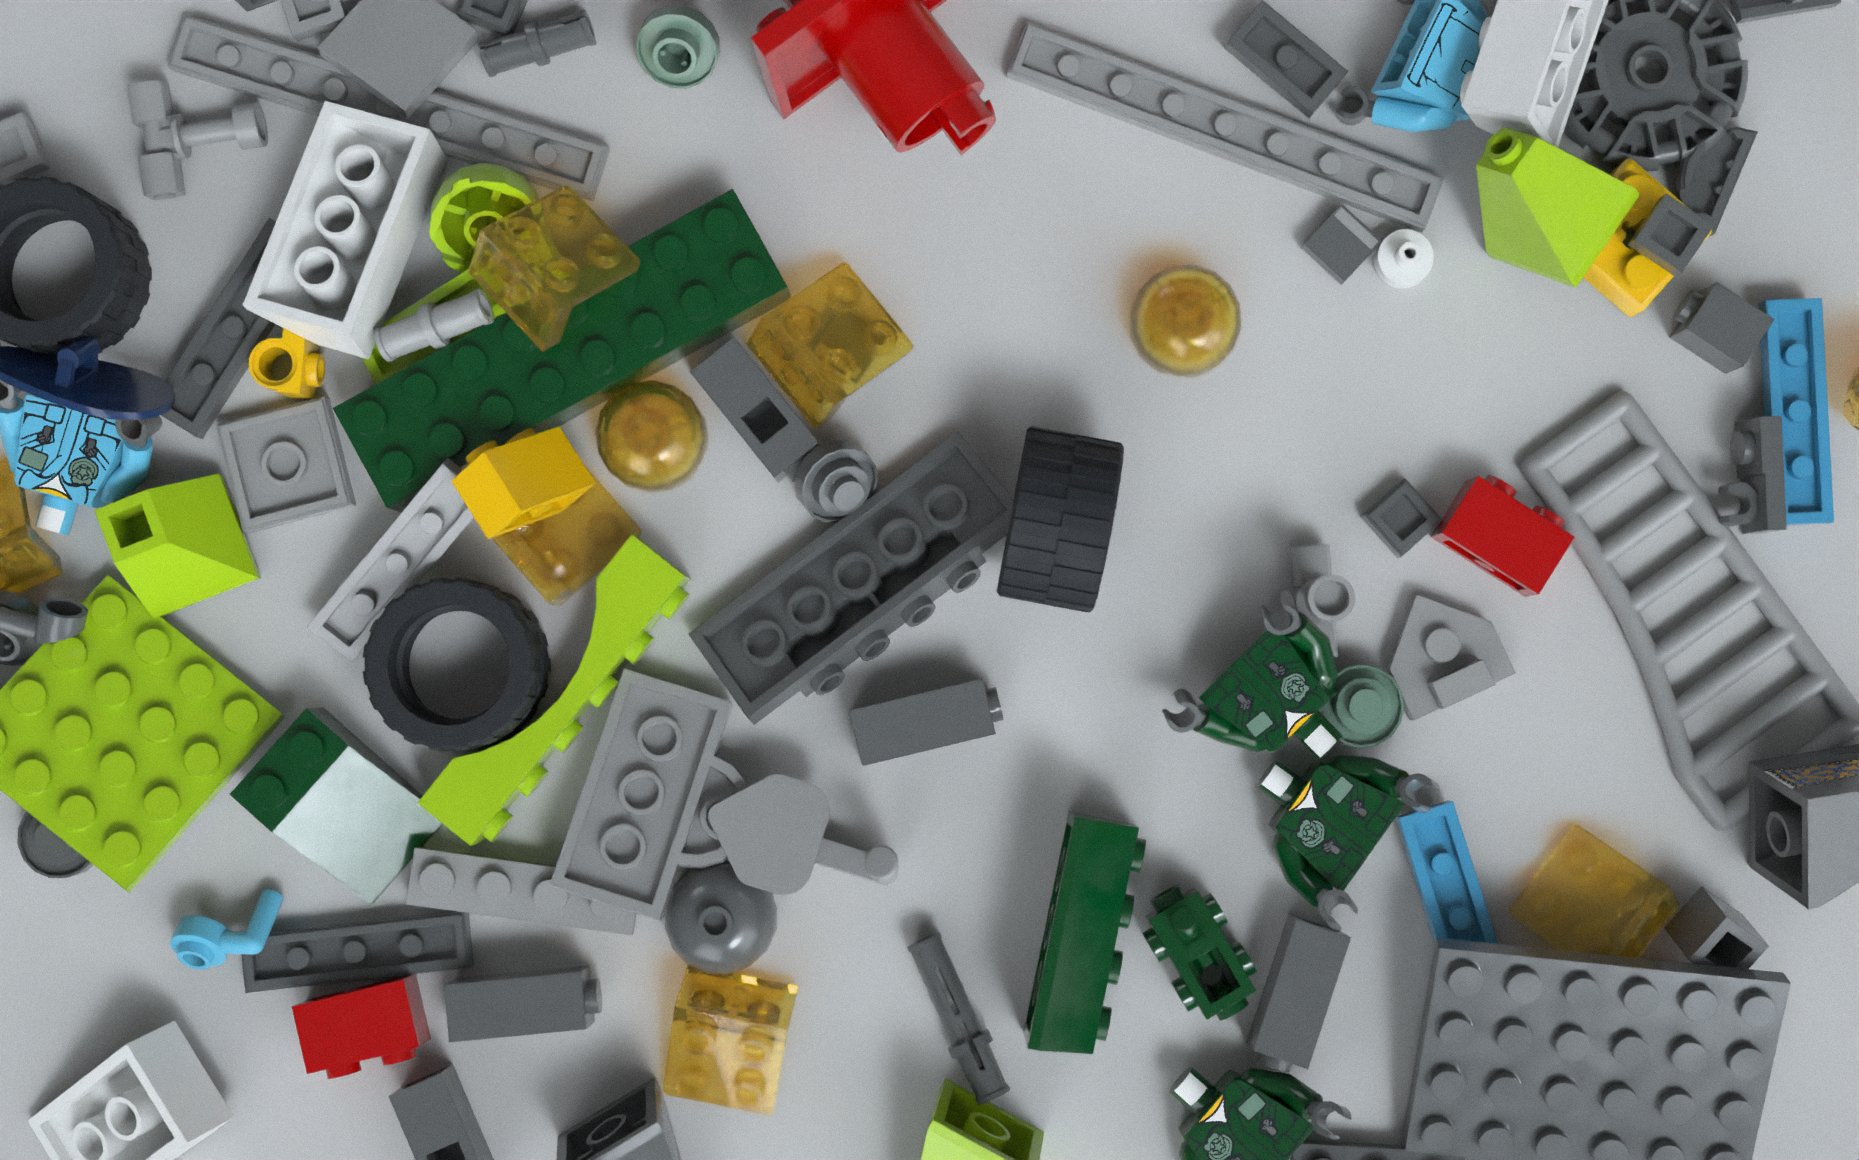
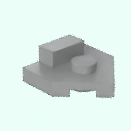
M1417 594L1412 596L1405 615L1406 620L1386 668L1387 673L1393 677L1402 691L1404 709L1410 720H1416L1437 709H1445L1494 686L1496 682L1516 673L1491 621Z

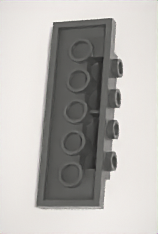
M958 431L866 500L856 511L846 515L688 635L745 716L755 725L799 691L805 697L814 691L817 695L831 692L844 680L845 674L842 671L859 657L863 661H869L882 654L890 644L888 636L904 623L909 627H914L926 621L935 611L936 606L933 602L948 590L952 589L953 592L959 593L970 588L981 575L979 567L987 562L982 553L1008 534L1014 499Z

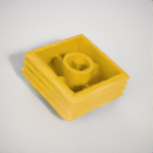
M1628 158L1609 175L1636 188L1640 196L1583 278L1623 313L1633 317L1644 311L1674 276L1632 247L1627 248L1622 243L1626 237L1624 230L1633 228L1637 232L1658 199L1666 193L1684 206L1686 205L1633 159Z

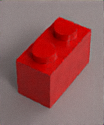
M1487 475L1485 479L1476 476L1466 480L1442 517L1443 520L1437 525L1430 537L1524 597L1539 595L1575 537L1562 529L1565 523L1564 520L1552 511L1539 505H1535L1533 509H1530L1513 497L1517 493L1516 490L1503 480L1492 475Z
M416 974L404 975L306 999L292 1006L306 1072L310 1074L326 1070L327 1079L338 1078L361 1071L360 1061L380 1056L384 1066L417 1057L415 1048L420 1047L431 1039Z

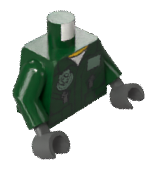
M1288 591L1279 593L1280 602L1285 611L1271 613L1265 605L1261 606L1263 622L1267 631L1199 697L1204 704L1197 706L1191 693L1185 689H1178L1174 692L1177 702L1186 707V709L1175 714L1167 709H1162L1169 727L1180 733L1193 729L1195 732L1220 743L1255 752L1268 750L1275 753L1295 735L1319 759L1343 736L1319 711L1338 693L1335 685L1338 672L1330 638L1304 613L1297 611L1296 603L1291 593Z
M1336 755L1325 764L1313 761L1302 777H1299L1275 760L1259 780L1257 788L1281 805L1268 825L1275 832L1272 849L1285 881L1312 906L1318 907L1320 915L1330 928L1334 930L1342 929L1338 922L1331 917V911L1335 906L1346 904L1355 914L1358 913L1357 906L1344 890L1405 805L1404 803L1421 813L1431 810L1427 806L1415 801V793L1421 786L1429 785L1435 790L1440 791L1439 785L1426 775L1417 773L1409 776L1406 771L1374 757ZM1401 797L1404 803L1398 800L1397 798Z
M1189 1067L1179 1076L1169 1092L1191 1111L1178 1128L1185 1139L1179 1150L1180 1160H1288L1313 1130L1333 1140L1340 1138L1335 1133L1330 1132L1326 1126L1327 1116L1331 1112L1336 1111L1341 1116L1351 1120V1113L1346 1107L1331 1101L1323 1102V1097L1293 1075L1264 1069L1250 1068L1241 1075L1229 1069L1213 1086L1193 1067Z

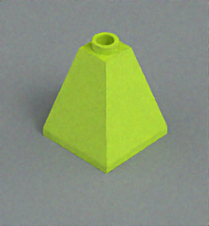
M1501 127L1498 132L1489 138L1485 145V152L1476 163L1486 253L1490 258L1574 288L1579 285L1640 196L1636 188L1538 137Z
M947 1078L944 1079L939 1089L927 1129L921 1160H1040L1044 1131L991 1102L978 1105L973 1092Z

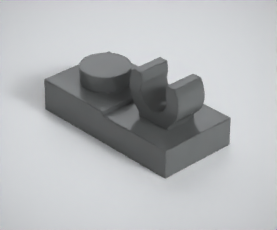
M1759 416L1734 423L1735 432L1730 442V455L1732 461L1736 464L1737 479L1740 478V482L1718 487V494L1735 495L1740 501V510L1737 514L1719 517L1720 524L1728 527L1742 525V534H1762L1787 530L1782 416Z

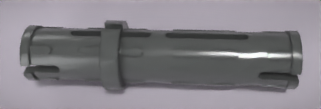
M938 932L908 946L907 949L913 956L930 999L952 1044L947 1048L952 1059L958 1058L976 1096L977 1104H984L1010 1091V1087L1006 1084L989 1043L993 1041L989 1029L982 1030L964 990V986L941 940V934ZM936 968L939 969L941 976L946 984V987L950 993V996L955 1004V1007L957 1009L956 1013L953 1012L952 1007L948 1001V998L943 990V987L935 972ZM961 1023L964 1024L982 1066L980 1068L962 1032Z

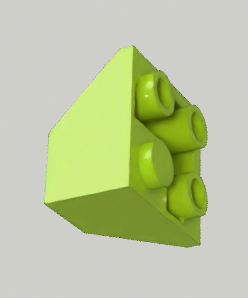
M218 473L150 488L94 510L114 564L152 618L164 617L261 579L222 474Z

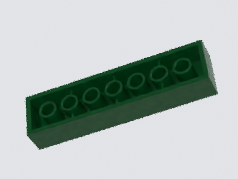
M731 189L497 317L493 323L477 328L333 407V410L386 508L402 513L447 458L464 470L469 465L465 459L466 456L489 441L494 440L498 446H501L518 433L529 428H533L536 434L559 427L792 299L734 189Z

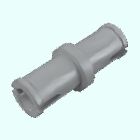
M477 289L468 295L438 306L433 302L421 305L418 308L417 314L387 326L375 328L374 339L382 357L387 362L396 360L397 357L430 345L436 349L447 346L450 343L451 337L476 327L493 323L494 313L486 294L481 289Z

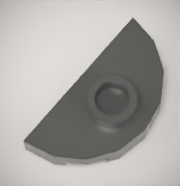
M1740 127L1729 128L1725 130L1726 134L1717 144L1706 151L1705 140L1713 134L1711 133L1694 144L1690 149L1697 145L1699 146L1694 153L1686 157L1681 166H1678L1674 185L1676 196L1693 212L1714 225L1712 233L1708 237L1716 233L1758 131Z

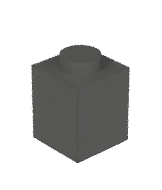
M1716 282L1699 292L1691 290L1685 296L1673 315V318L1679 321L1669 338L1724 374L1744 367L1774 319Z
M1703 886L1694 893L1664 927L1686 958L1693 964L1749 969L1769 947L1742 913Z

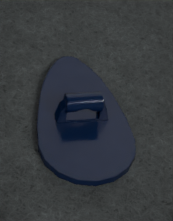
M91 336L78 339L60 350L58 354L33 352L25 348L0 346L1 381L46 401L86 415L114 420H140L155 418L167 413L175 404L173 387L161 377L143 370L98 360L100 346Z

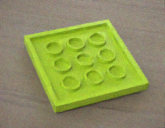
M107 575L81 603L88 609L85 629L76 636L66 640L43 644L0 689V790L130 893L285 718L280 711L162 617L152 618L137 597Z

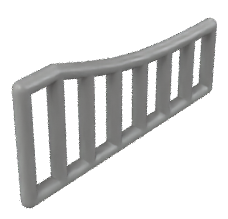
M1625 391L1616 393L1522 462V473L1549 510L1564 520L1563 530L1575 537L1572 544L1588 566L1615 612L1641 667L1661 723L1677 779L1714 829L1725 831L1749 814V785L1723 803L1704 776L1819 692H1822L1841 719L1791 755L1842 747L1859 734V703L1731 529L1720 524V514L1630 393ZM1618 419H1621L1640 446L1568 497L1549 469ZM1654 464L1673 491L1602 543H1599L1581 515ZM1687 509L1706 534V537L1629 592L1612 563ZM1721 555L1740 582L1654 643L1640 612ZM1754 600L1773 628L1675 698L1664 665ZM1788 646L1807 673L1693 755L1683 721Z

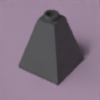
M652 1078L558 1135L557 1160H681L661 1086L656 1078Z

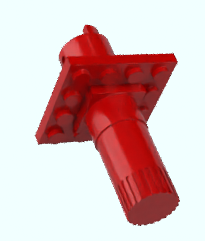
M783 0L789 10L786 11L784 7L770 12L756 26L757 33L750 37L770 101L783 119H786L842 78L894 149L899 153L911 150L943 131L960 155H963L979 142L996 122L995 112L990 100L984 102L979 96L984 89V82L931 14L933 10L947 0Z

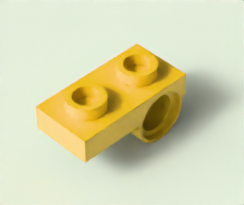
M283 328L282 338L265 339L253 348L249 357V371L253 379L263 387L292 399L311 400L315 399L316 387H321L324 382L325 358L322 353H319V345ZM290 354L293 363L290 374L282 380L275 381L271 373L274 360L280 355Z

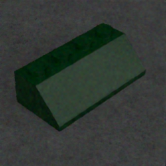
M1068 811L1023 1030L1028 1049L1093 1054L1096 1040L1105 1041L1107 1038L1112 1012L1111 1007L1103 1006L1107 983L1117 985L1123 960V951L1114 950L1119 927L1129 928L1135 896L1126 894L1130 871L1140 873L1146 847V840L1137 838L1139 827L1134 824Z

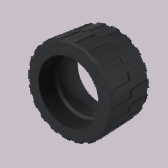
M41 176L36 179L24 177L14 179V182L6 185L1 184L0 340L33 352L58 354L60 350L78 339L91 336L98 342L100 354L105 348L111 345L115 346L124 339V335L131 328H134L141 317L139 316L144 305L147 306L150 296L148 292L149 284L152 281V267L149 266L148 262L149 252L145 242L141 241L138 235L139 231L133 223L121 215L122 212L68 181L64 183L53 177ZM59 221H76L87 229L94 245L95 270L90 286L81 300L67 312L47 320L38 321L31 319L21 310L13 290L12 274L17 255L25 242L43 227Z
M1034 426L1027 429L998 580L997 593L999 596L1087 613L1093 611L1102 581L1118 499L1124 456V446L1122 443Z
M447 578L431 579L430 582L422 585L415 584L404 590L405 593L398 598H393L384 607L385 610L381 616L375 619L369 630L371 634L368 643L364 646L363 658H365V671H362L364 685H367L370 694L369 700L374 710H378L383 717V722L392 731H397L404 736L403 739L412 744H421L427 746L430 750L462 751L488 747L499 743L498 741L505 737L513 736L521 730L520 727L527 720L532 719L538 710L537 706L542 697H545L548 688V672H551V659L548 657L547 646L549 645L546 635L542 633L537 623L539 622L532 611L527 610L521 604V600L510 593L499 590V587L463 578H456V580ZM453 611L472 612L490 621L503 635L509 653L508 679L499 699L484 712L464 719L444 717L429 710L417 696L411 682L409 670L411 650L420 631L433 618Z

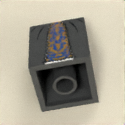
M1859 744L1749 762L1750 868L1807 909L1819 908L1859 883Z

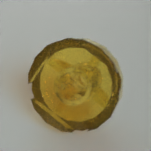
M1198 265L1171 266L1152 275L1137 292L1130 311V338L1139 357L1155 371L1166 375L1171 374L1176 377H1199L1216 369L1234 350L1241 331L1240 304L1231 285L1215 271Z
M656 380L631 383L614 393L601 409L595 430L598 455L608 472L627 487L647 493L670 491L690 480L703 461L709 443L706 418L695 400L676 385Z

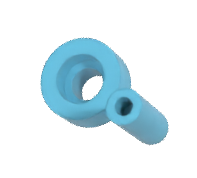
M263 890L246 931H230L223 924L203 916H185L180 919L171 938L170 946L177 954V958L181 963L198 970H205L210 966L223 964L228 954H258L265 946L284 898L277 891Z

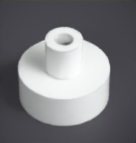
M1409 229L1397 230L1389 234L1379 244L1374 255L1376 273L1383 282L1395 288H1409L1418 284L1428 275L1434 261L1433 249L1427 238L1421 233Z

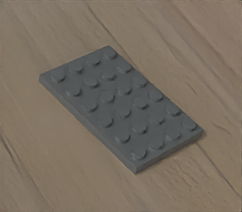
M1436 938L1401 1140L1402 1147L1405 1151L1465 1157V1160H1752L1791 983L1782 972Z

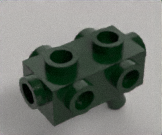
M1180 884L1150 900L1155 910L1146 914L1145 917L1151 928L1142 932L1159 963L1169 957L1180 977L1173 980L1171 984L1186 1010L1189 1012L1198 1007L1206 1020L1217 1015L1221 1021L1232 1017L1249 1005L1246 997L1256 991L1249 976L1256 973L1257 970L1241 943L1238 942L1230 946L1220 927L1228 923L1214 896L1209 893L1201 897L1198 890L1194 887L1184 892ZM1210 964L1219 966L1222 971L1220 981L1214 985H1207L1202 980V971Z

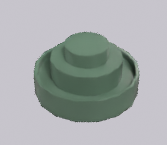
M668 5L654 10L644 20L636 41L637 58L643 70L656 82L670 88L687 89L702 84L713 73L720 54L719 35L713 23L701 12L687 6Z
M1364 664L1343 667L1337 671L1338 676L1335 685L1338 693L1319 711L1343 735L1338 741L1345 745L1365 748L1377 746L1392 737L1401 724L1404 711L1402 691L1393 677L1378 667Z

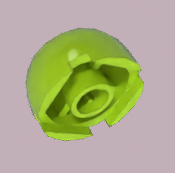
M482 162L460 168L444 179L435 193L431 205L429 235L432 243L434 242L436 247L442 252V260L450 268L460 273L468 270L532 228L545 229L544 215L536 190L523 175L500 164Z

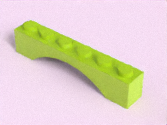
M631 534L596 578V610L590 641L577 672L560 698L536 722L511 739L481 752L453 758L417 804L470 846L481 843L485 838L490 842L496 840L514 817L507 811L520 793L528 798L548 775L549 771L543 767V764L557 748L560 752L564 753L581 734L584 726L578 721L590 705L593 704L599 709L616 690L619 681L614 678V675L626 660L635 664L649 649L655 639L649 634V631L662 615L670 620L684 605L690 596V593L684 587L691 579L644 541Z

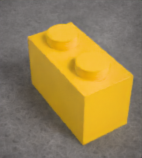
M560 427L536 434L533 428H529L518 433L501 446H498L494 440L489 441L466 456L465 459L469 465L451 481L488 540L563 512L595 484V481Z

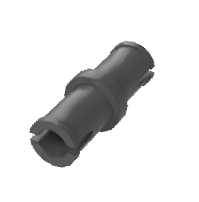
M583 9L579 13L540 25L536 20L524 24V30L478 43L484 68L489 77H494L499 73L534 62L539 67L550 64V57L589 45L594 46L596 45V39L590 18L586 10Z

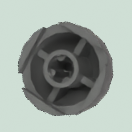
M724 861L723 863L703 869L693 868L674 885L665 908V930L672 949L687 965L707 974H732L750 967L768 950L777 930V906L773 893L743 884L736 876L730 862Z

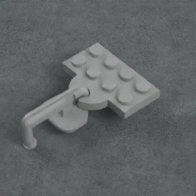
M624 669L550 886L661 921L679 867L703 869L723 863L728 859L736 876L743 884L777 895H790L801 890L807 884L814 864L882 885L891 884L896 880L899 865L897 854L888 846L879 845L866 852L823 838L830 816V807L826 795L817 786L782 774H773L748 787L747 782L733 765L716 757L733 706L731 701ZM708 819H709V822H710V824H711V826H712L714 832L711 831V829H710L709 826H708V823H707Z

